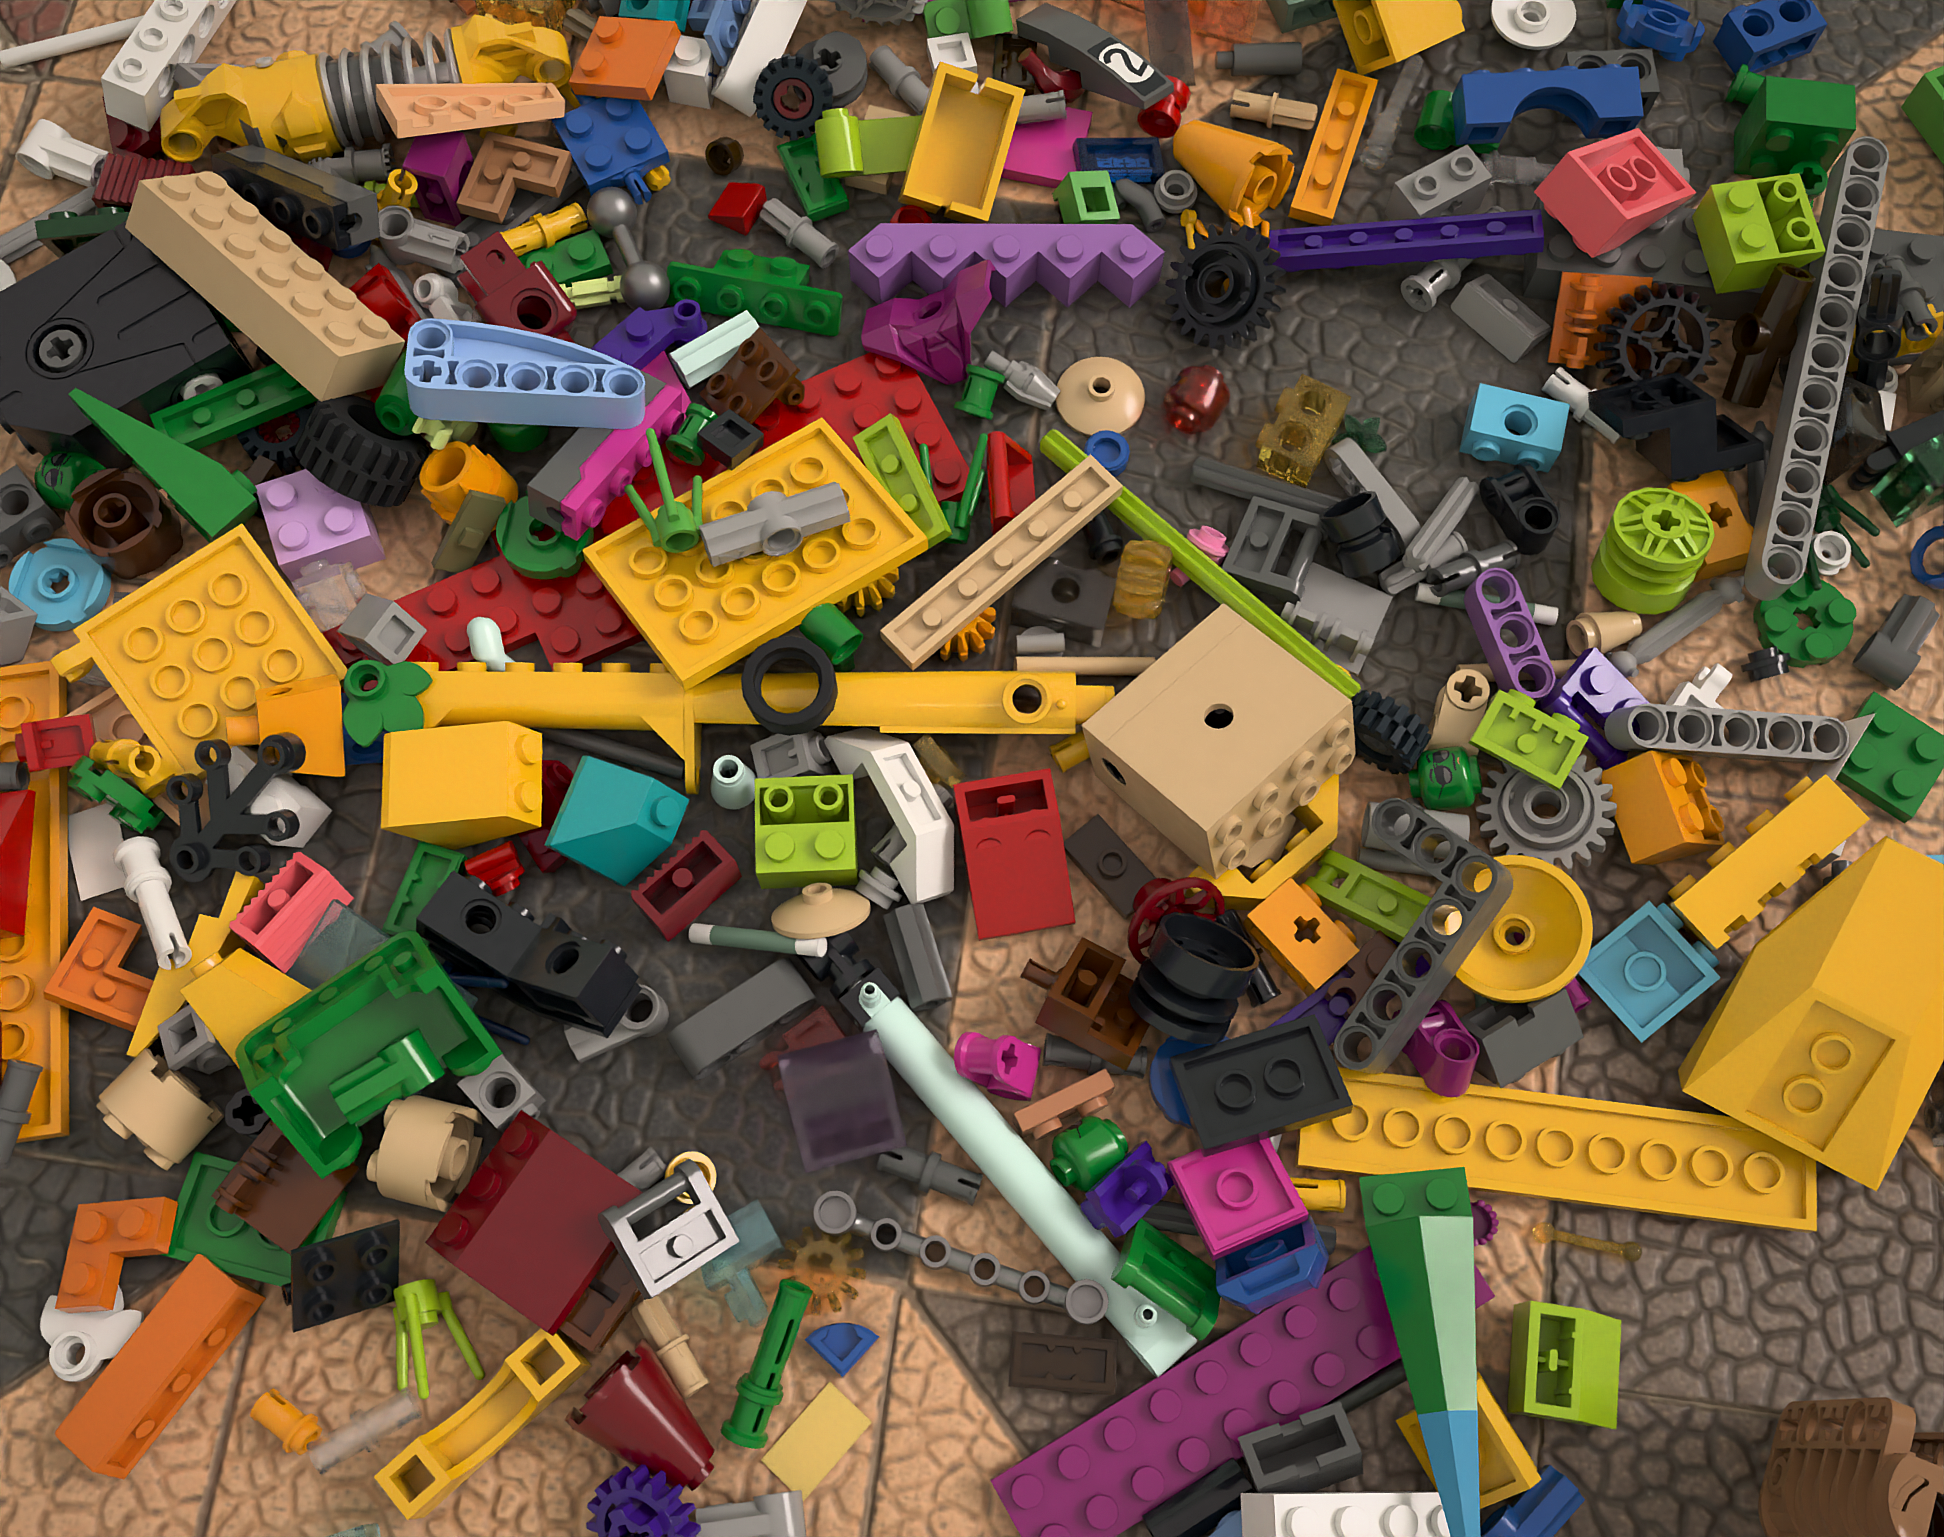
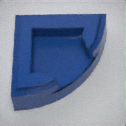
M835 1323L815 1330L805 1341L844 1378L880 1337L861 1325Z

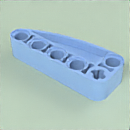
M430 318L420 320L410 328L404 371L410 409L420 418L606 429H631L638 426L644 419V376L639 370L603 353L543 334L477 322Z

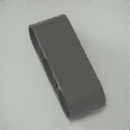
M783 958L682 1022L669 1033L667 1040L692 1079L698 1081L716 1072L801 1016L816 1003L817 998L791 959Z

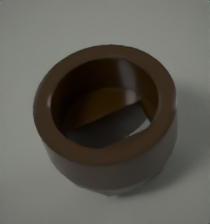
M720 137L708 144L705 157L712 171L718 175L725 176L739 168L744 159V152L737 140H733L730 137Z

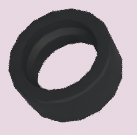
M785 636L769 640L757 647L745 663L741 677L743 698L755 720L771 732L787 736L808 733L822 725L834 710L838 688L833 665L824 650L808 639ZM782 660H802L810 665L818 676L819 689L816 698L810 706L799 712L786 714L775 711L767 705L762 697L761 682L763 675L769 667Z

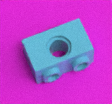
M1480 383L1468 407L1459 452L1471 454L1476 459L1482 461L1496 460L1513 465L1527 462L1536 472L1543 471L1548 473L1562 449L1570 404ZM1507 429H1513L1517 431L1520 435H1514L1510 433Z

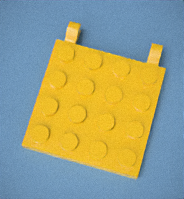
M242 523L73 629L81 642L60 652L50 660L60 676H65L70 683H74L86 676L95 663L98 665L162 756L159 770L154 775L148 776L145 774L146 778L132 777L144 794L147 793L151 799L164 793L168 781L174 776L192 773L199 777L200 780L207 776L206 770L202 769L195 760L196 746L202 741L217 738L227 743L225 717L256 715L255 691L328 674H336L340 686L343 687L344 678L348 671L342 660ZM211 747L210 757L215 762L217 755ZM183 782L182 785L188 789L187 785Z

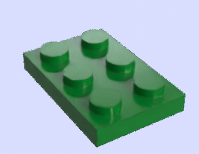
M195 1152L177 1200L178 1207L168 1254L161 1255L190 1263L197 1254H202L223 1272L280 1287L290 1283L291 1255L233 1213L231 1215L215 1204L216 1200L211 1197L237 1162ZM343 1190L301 1247L333 1237L348 1192Z

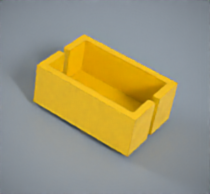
M940 61L932 77L898 202L918 206L934 214L941 207H945L944 217L966 224H986L990 217L1025 89L987 77L981 85L978 94L970 91L976 84L977 73Z

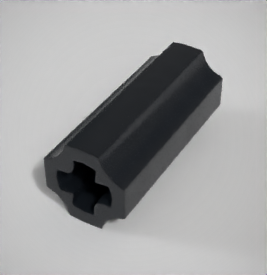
M1231 1458L1144 1514L1142 1519L1152 1537H1200L1216 1527L1220 1520L1234 1510H1241V1493L1255 1492L1234 1458Z

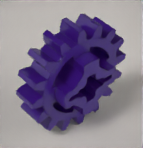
M640 1465L633 1472L628 1466H625L615 1475H611L595 1489L597 1496L587 1505V1508L595 1516L586 1523V1528L597 1532L599 1537H695L701 1531V1525L689 1521L688 1515L696 1509L694 1503L682 1504L678 1498L682 1493L683 1487L680 1484L672 1489L665 1485L666 1473L662 1470L653 1478H650L646 1465Z

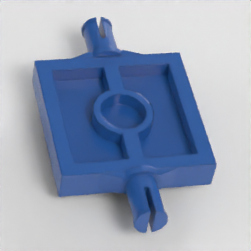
M575 95L581 106L565 113L564 117L554 118L551 121L564 149L570 151L573 165L590 195L592 196L596 191L605 187L627 186L636 204H643L642 197L647 203L651 199L652 194L642 178L650 170L670 162L666 146L639 100L596 98L595 96Z

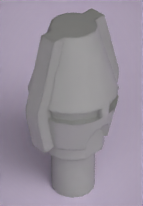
M992 351L983 365L985 368L1005 376V386L1003 388L1016 399L1046 411L1049 410L1061 391L1040 369L1024 361L1018 363L1013 360L1010 362Z

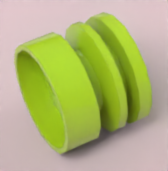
M1647 487L1628 493L1618 502L1591 564L1594 584L1602 596L1614 605L1637 614L1656 615L1673 610L1685 599L1697 571L1710 550L1715 536L1711 518L1703 507L1690 497L1667 488Z

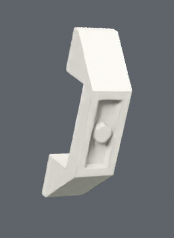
M867 727L827 736L824 743L841 775L853 774V779L868 775L871 777L907 844L890 863V866L909 902L913 905H918L950 894L954 890V824L909 742Z

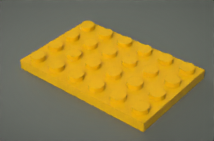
M820 418L747 458L732 471L727 469L702 483L703 524L746 511L749 503L755 497L765 492L777 491L789 497L836 481L844 493L850 513V522L803 537L801 544L786 555L769 556L764 551H760L715 567L709 561L701 536H699L698 543L687 551L679 553L667 552L662 546L655 547L653 545L651 534L641 518L584 548L582 551L587 564L683 690L687 691L754 652L762 644L773 638H778L800 625L813 608L825 603L836 604L928 550V538L823 418ZM692 489L674 500L683 503L686 508L691 510ZM659 508L650 512L654 519L658 515Z

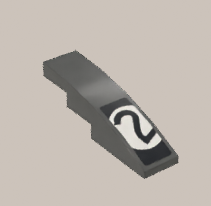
M1044 3L1016 19L1018 36L1047 45L1050 62L1080 72L1083 89L1144 110L1174 92V83L1142 55L1111 33L1074 13Z

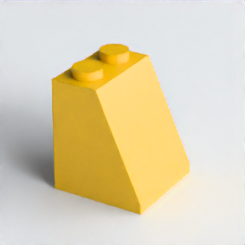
M1332 0L1354 64L1360 75H1365L1397 63L1465 31L1462 23V9L1457 0Z
M510 721L397 731L384 734L381 829L456 850L540 828L542 816V733Z

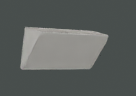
M1487 273L1466 283L1451 304V310L1513 363L1522 359L1552 330L1545 321Z

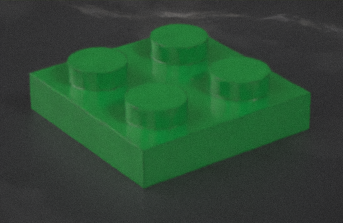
M1873 691L1865 698L1852 719L1876 714L1837 775L1836 780L1896 819L1906 823L1914 817L1944 769V735Z

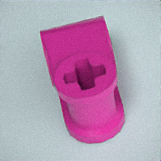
M965 1032L956 1043L954 1064L960 1076L987 1088L989 1093L1012 1100L1031 1101L1042 1050L1034 1045L1022 1042L1015 1036L1002 1035L998 1039H989L980 1033Z

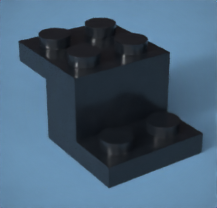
M1678 372L1588 392L1589 410L1623 438L1635 440L1636 451L1671 480L1678 482L1693 481L1698 479L1700 474L1717 470L1725 472L1738 471L1745 468L1748 463L1764 460V442L1725 414L1716 416V399Z

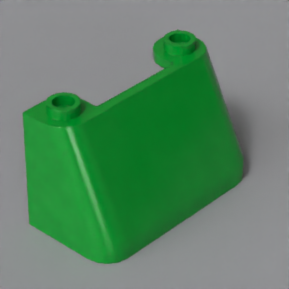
M404 931L391 937L255 1028L239 1043L235 1050V1057L250 1095L317 1175L323 1179L333 1171L347 1167L357 1158L363 1141L359 1127L387 1109L390 1102L381 1109L350 1125L335 1102L328 1085L378 1057L377 1052L416 1029H420L442 1068L448 1067L455 1076L478 1075L486 1070L492 1061L503 1053L421 936L416 931Z

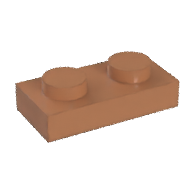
M1101 1070L1013 1114V1123L1022 1139L1033 1134L1036 1141L1043 1139L1063 1128L1060 1120L1076 1112H1079L1081 1118H1084L1107 1107L1109 1104L1106 1098L1112 1095L1115 1086L1107 1070Z

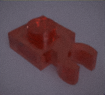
M822 1005L782 1035L789 1045L787 1050L784 1052L773 1051L766 1054L760 1060L759 1065L767 1071L778 1063L784 1065V1076L773 1084L775 1090L784 1092L791 1089L797 1083L801 1070L805 1069L810 1077L816 1078L855 1048L829 1009Z

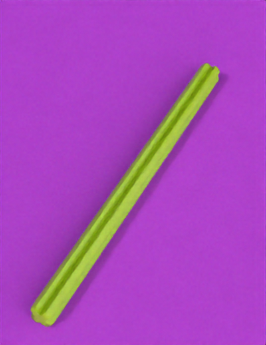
M1050 430L1040 441V451L1067 474L1088 457L1087 454L1058 430ZM1123 486L1122 494L1107 506L1111 512L1221 605L1223 603L1347 698L1352 700L1356 693L1360 692L1361 686Z

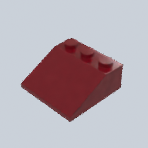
M520 1110L425 1243L459 1270L544 1331L554 1336L615 1248L614 1243L602 1230L598 1214L612 1205L619 1208L643 1192Z

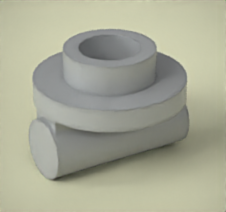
M1045 626L1031 627L1021 635H1016L1017 657H1062L1065 651L1064 633H1056Z

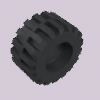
M346 395L322 402L318 400L295 445L296 449L294 451L303 467L332 490L353 500L381 507L399 506L405 501L430 453L426 441L420 434L413 433L402 436L389 431L378 419L375 403L354 395Z

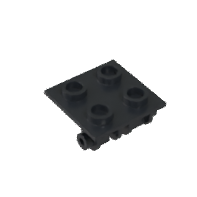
M398 1219L291 1250V1282L282 1285L281 1289L286 1306H292L293 1333L395 1301L393 1290L399 1287L400 1222Z

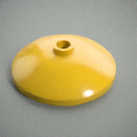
M1523 855L1493 857L1510 871L1513 878V890L1506 903L1454 976L1474 993L1494 1001L1525 1003L1543 999L1569 984L1577 976L1587 960L1593 937L1592 916L1588 902L1573 879L1551 863ZM1484 869L1477 874L1474 880L1476 892H1481L1490 885L1492 881L1490 869ZM1455 911L1447 917L1445 921L1447 935L1455 933L1460 928L1462 923L1460 911ZM1512 932H1519L1524 935L1525 939L1519 945H1511L1506 941V937Z

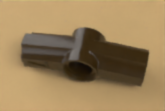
M1778 263L1753 313H1745L1737 320L1732 333V344L1737 353L1722 395L1723 399L1745 407L1760 408V406H1763L1778 359L1788 356L1796 344L1798 333L1795 319L1816 279L1809 271L1795 267L1792 264Z

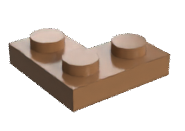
M487 131L456 202L460 213L502 224L517 188L559 198L573 164L570 151Z

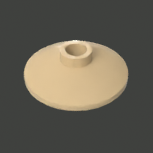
M1090 357L1080 360L1071 365L1062 374L1057 384L1061 391L1056 397L1055 402L1060 417L1068 427L1086 437L1105 430L1121 435L1135 425L1144 408L1145 392L1140 378L1129 366L1116 359ZM1104 387L1109 391L1098 393L1093 388Z
M814 883L803 888L802 894L794 896L779 905L772 913L771 921L774 930L783 936L795 939H818L841 934L860 925L869 916L871 907L869 899L860 892L832 888L828 883Z

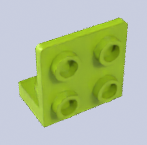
M1499 689L1487 702L1485 714L1468 743L1556 791L1559 790L1589 737L1578 732L1580 725L1571 718L1559 713H1553L1552 717L1535 709L1536 702L1526 694L1514 689H1509L1508 693Z

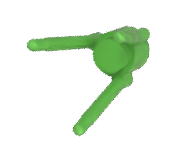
M648 428L646 430V437L664 505L658 509V515L654 519L631 484H627L624 490L648 528L653 545L655 547L662 546L667 552H684L693 548L698 543L699 536H701L699 526L703 525L702 478L697 475L693 478L691 510L686 508L683 503L675 501L655 430Z

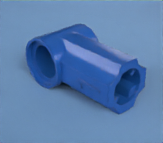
M1544 1465L1538 1472L1541 1480L1531 1489L1519 1493L1510 1505L1508 1503L1504 1504L1492 1513L1480 1527V1537H1553L1585 1499L1580 1494L1579 1489L1565 1475L1551 1465Z

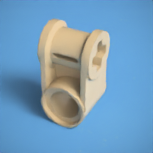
M1473 669L1458 670L1449 677L1446 685L1439 691L1436 697L1433 716L1428 726L1429 731L1427 733L1431 734V739L1424 751L1462 746L1468 751L1469 756L1478 755L1479 749L1468 742L1485 714L1490 693L1487 679L1480 672ZM1459 691L1464 692V696H1463V697H1464V700L1467 701V702H1464V701L1461 700V697H1462V696H1461V693H1460Z

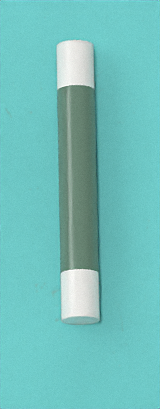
M1418 582L1415 601L1466 610L1464 590H1456L1444 597H1437L1429 588L1434 585ZM1483 594L1485 599L1491 603L1497 604L1500 602V597ZM1526 602L1535 623L1555 626L1558 618L1557 607Z
M693 923L689 929V940L692 943L823 957L827 950L826 938L795 939L774 931Z

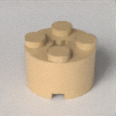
M147 1048L99 1095L100 1102L96 1105L106 1115L103 1121L113 1131L124 1139H128L134 1133L137 1139L146 1147L143 1150L144 1153L158 1166L167 1171L174 1163L180 1164L225 1117V1113L213 1100L206 1104L200 1099L202 1095L197 1085L179 1070L168 1069L167 1061L158 1054L154 1057Z
M419 1095L409 1096L405 1100L394 1099L388 1105L384 1115V1127L386 1129L380 1148L373 1152L368 1161L367 1179L377 1182L378 1190L384 1197L447 1212L453 1205L449 1203L455 1193L460 1194L476 1172L483 1138L474 1136V1123L482 1124L480 1113L473 1108Z

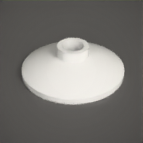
M1493 0L1490 10L1493 25L1504 39L1518 47L1531 50L1548 49L1560 44L1569 36L1576 21V9L1572 0Z

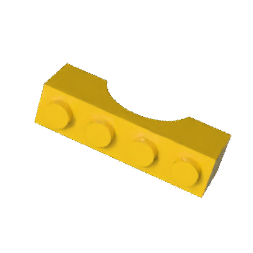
M540 1328L504 1360L498 1373L475 1397L443 1423L417 1437L381 1469L374 1478L407 1520L426 1517L589 1370L592 1365L564 1332L558 1329L555 1335L552 1336Z

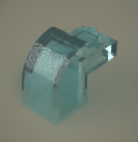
M758 1199L727 1216L740 1241L701 1266L706 1288L711 1292H715L729 1284L732 1291L726 1293L724 1297L738 1323L747 1319L750 1326L755 1329L767 1322L771 1311L750 1271L786 1251L768 1214Z

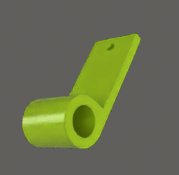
M836 108L823 111V118L814 122L820 176L822 178H844L906 172L922 115L858 120L856 116H849L848 109Z

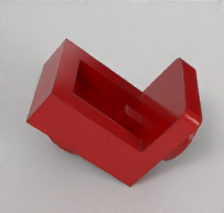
M92 713L21 723L22 733L15 734V747L20 763L27 762L29 772L73 766L81 755L89 758L91 747L97 742Z

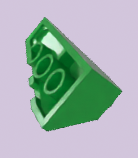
M77 388L68 393L74 405L123 455L128 454L133 459L132 463L158 490L163 489L168 494L167 498L175 506L174 508L209 543L241 523L245 526L259 509L257 500L253 496L258 491L257 488L238 469L231 474L217 461Z

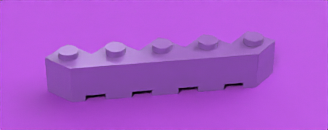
M880 223L848 250L851 281L878 305L890 300L912 280L929 295L945 289L959 271L989 259L995 267V272L991 274L989 289L992 296L1004 307H1007L1037 281L1068 308L1099 281L1130 308L1160 281L1165 251L1133 224Z

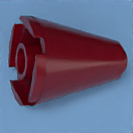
M640 1339L636 1342L634 1350L638 1355L634 1357L628 1350L623 1353L584 1394L588 1401L579 1409L582 1414L573 1407L566 1416L565 1421L573 1430L634 1467L638 1468L640 1465H646L652 1478L661 1470L666 1473L665 1485L670 1489L680 1484L683 1488L687 1486L693 1491L714 1469V1465L709 1459L715 1450L651 1346L644 1339Z

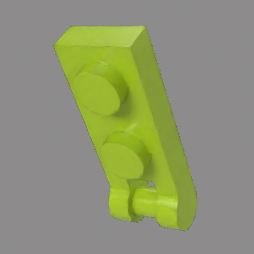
M1330 849L1324 852L1318 861L1320 868L1315 876L1307 877L1304 882L1318 895L1322 906L1326 905L1376 931L1381 930L1386 936L1400 943L1432 899ZM1337 878H1344L1345 881L1339 889L1332 886Z

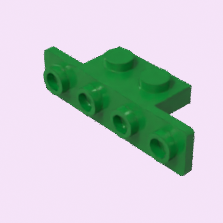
M746 249L724 250L713 269L674 261L670 262L667 267V277L670 281V294L667 304L670 306H675L681 300L691 299L699 304L702 312L735 317L747 310L755 318L756 322L829 336H837L840 331L843 296L839 292L808 287L810 265L797 263L789 257L768 258L758 256Z

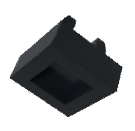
M731 409L725 411L697 433V446L708 453L713 460L719 461L731 471L763 447L764 433Z

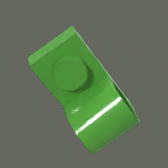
M934 0L927 2L922 12L927 39L968 32L969 38L973 39L1013 31L1008 0Z

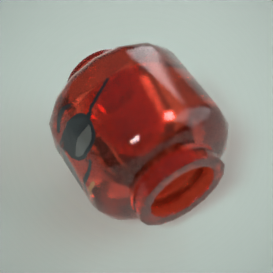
M1204 365L1202 367L1189 366L1183 368L1163 399L1167 420L1174 428L1185 434L1193 435L1197 432L1210 431L1230 402V390L1224 382L1221 372L1214 367Z

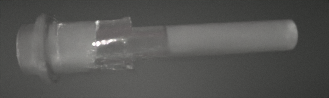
M1417 54L1406 59L1385 111L1376 116L1368 139L1364 140L1360 145V160L1369 169H1381L1392 160L1394 154L1392 146L1402 128L1400 117L1423 65L1422 57Z
M1491 150L1489 154L1483 153L1479 159L1493 176L1489 186H1492L1494 182L1531 186L1533 181H1543L1557 165L1537 163L1536 158L1531 156L1499 155L1497 150Z

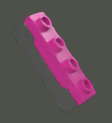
M636 367L635 369L639 370L645 379V416L643 421L631 429L580 427L527 484L529 515L560 532L563 531L565 535L576 541L589 527L594 528L600 523L607 506L616 496L622 497L626 493L624 487L632 483L633 477L643 466L648 467L653 462L646 430L648 428L655 430L658 444L661 446L670 435H676L684 422L682 391L670 385L667 386L663 381Z

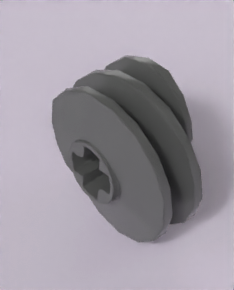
M834 31L824 35L821 39L805 44L796 52L795 56L799 53L804 54V58L810 61L813 58L819 62L818 66L822 70L825 69L828 73V80L830 83L832 82L833 104L831 109L844 108L857 100L864 91L868 78L866 52L860 41L850 34ZM793 85L794 92L800 100L806 99L804 91L798 86Z

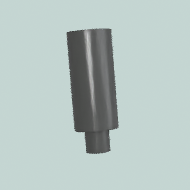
M1301 42L1232 44L1231 51H1216L1215 67L1216 69H1230L1231 76L1300 74L1302 68Z

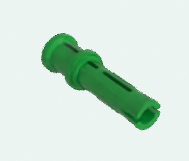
M781 1279L750 1371L744 1373L737 1381L736 1390L739 1395L730 1419L724 1420L720 1429L721 1434L735 1444L751 1449L764 1448L769 1438L765 1432L774 1406L781 1403L784 1395L783 1387L780 1384L782 1374L809 1299L813 1294V1290H810V1287L803 1283L790 1279Z

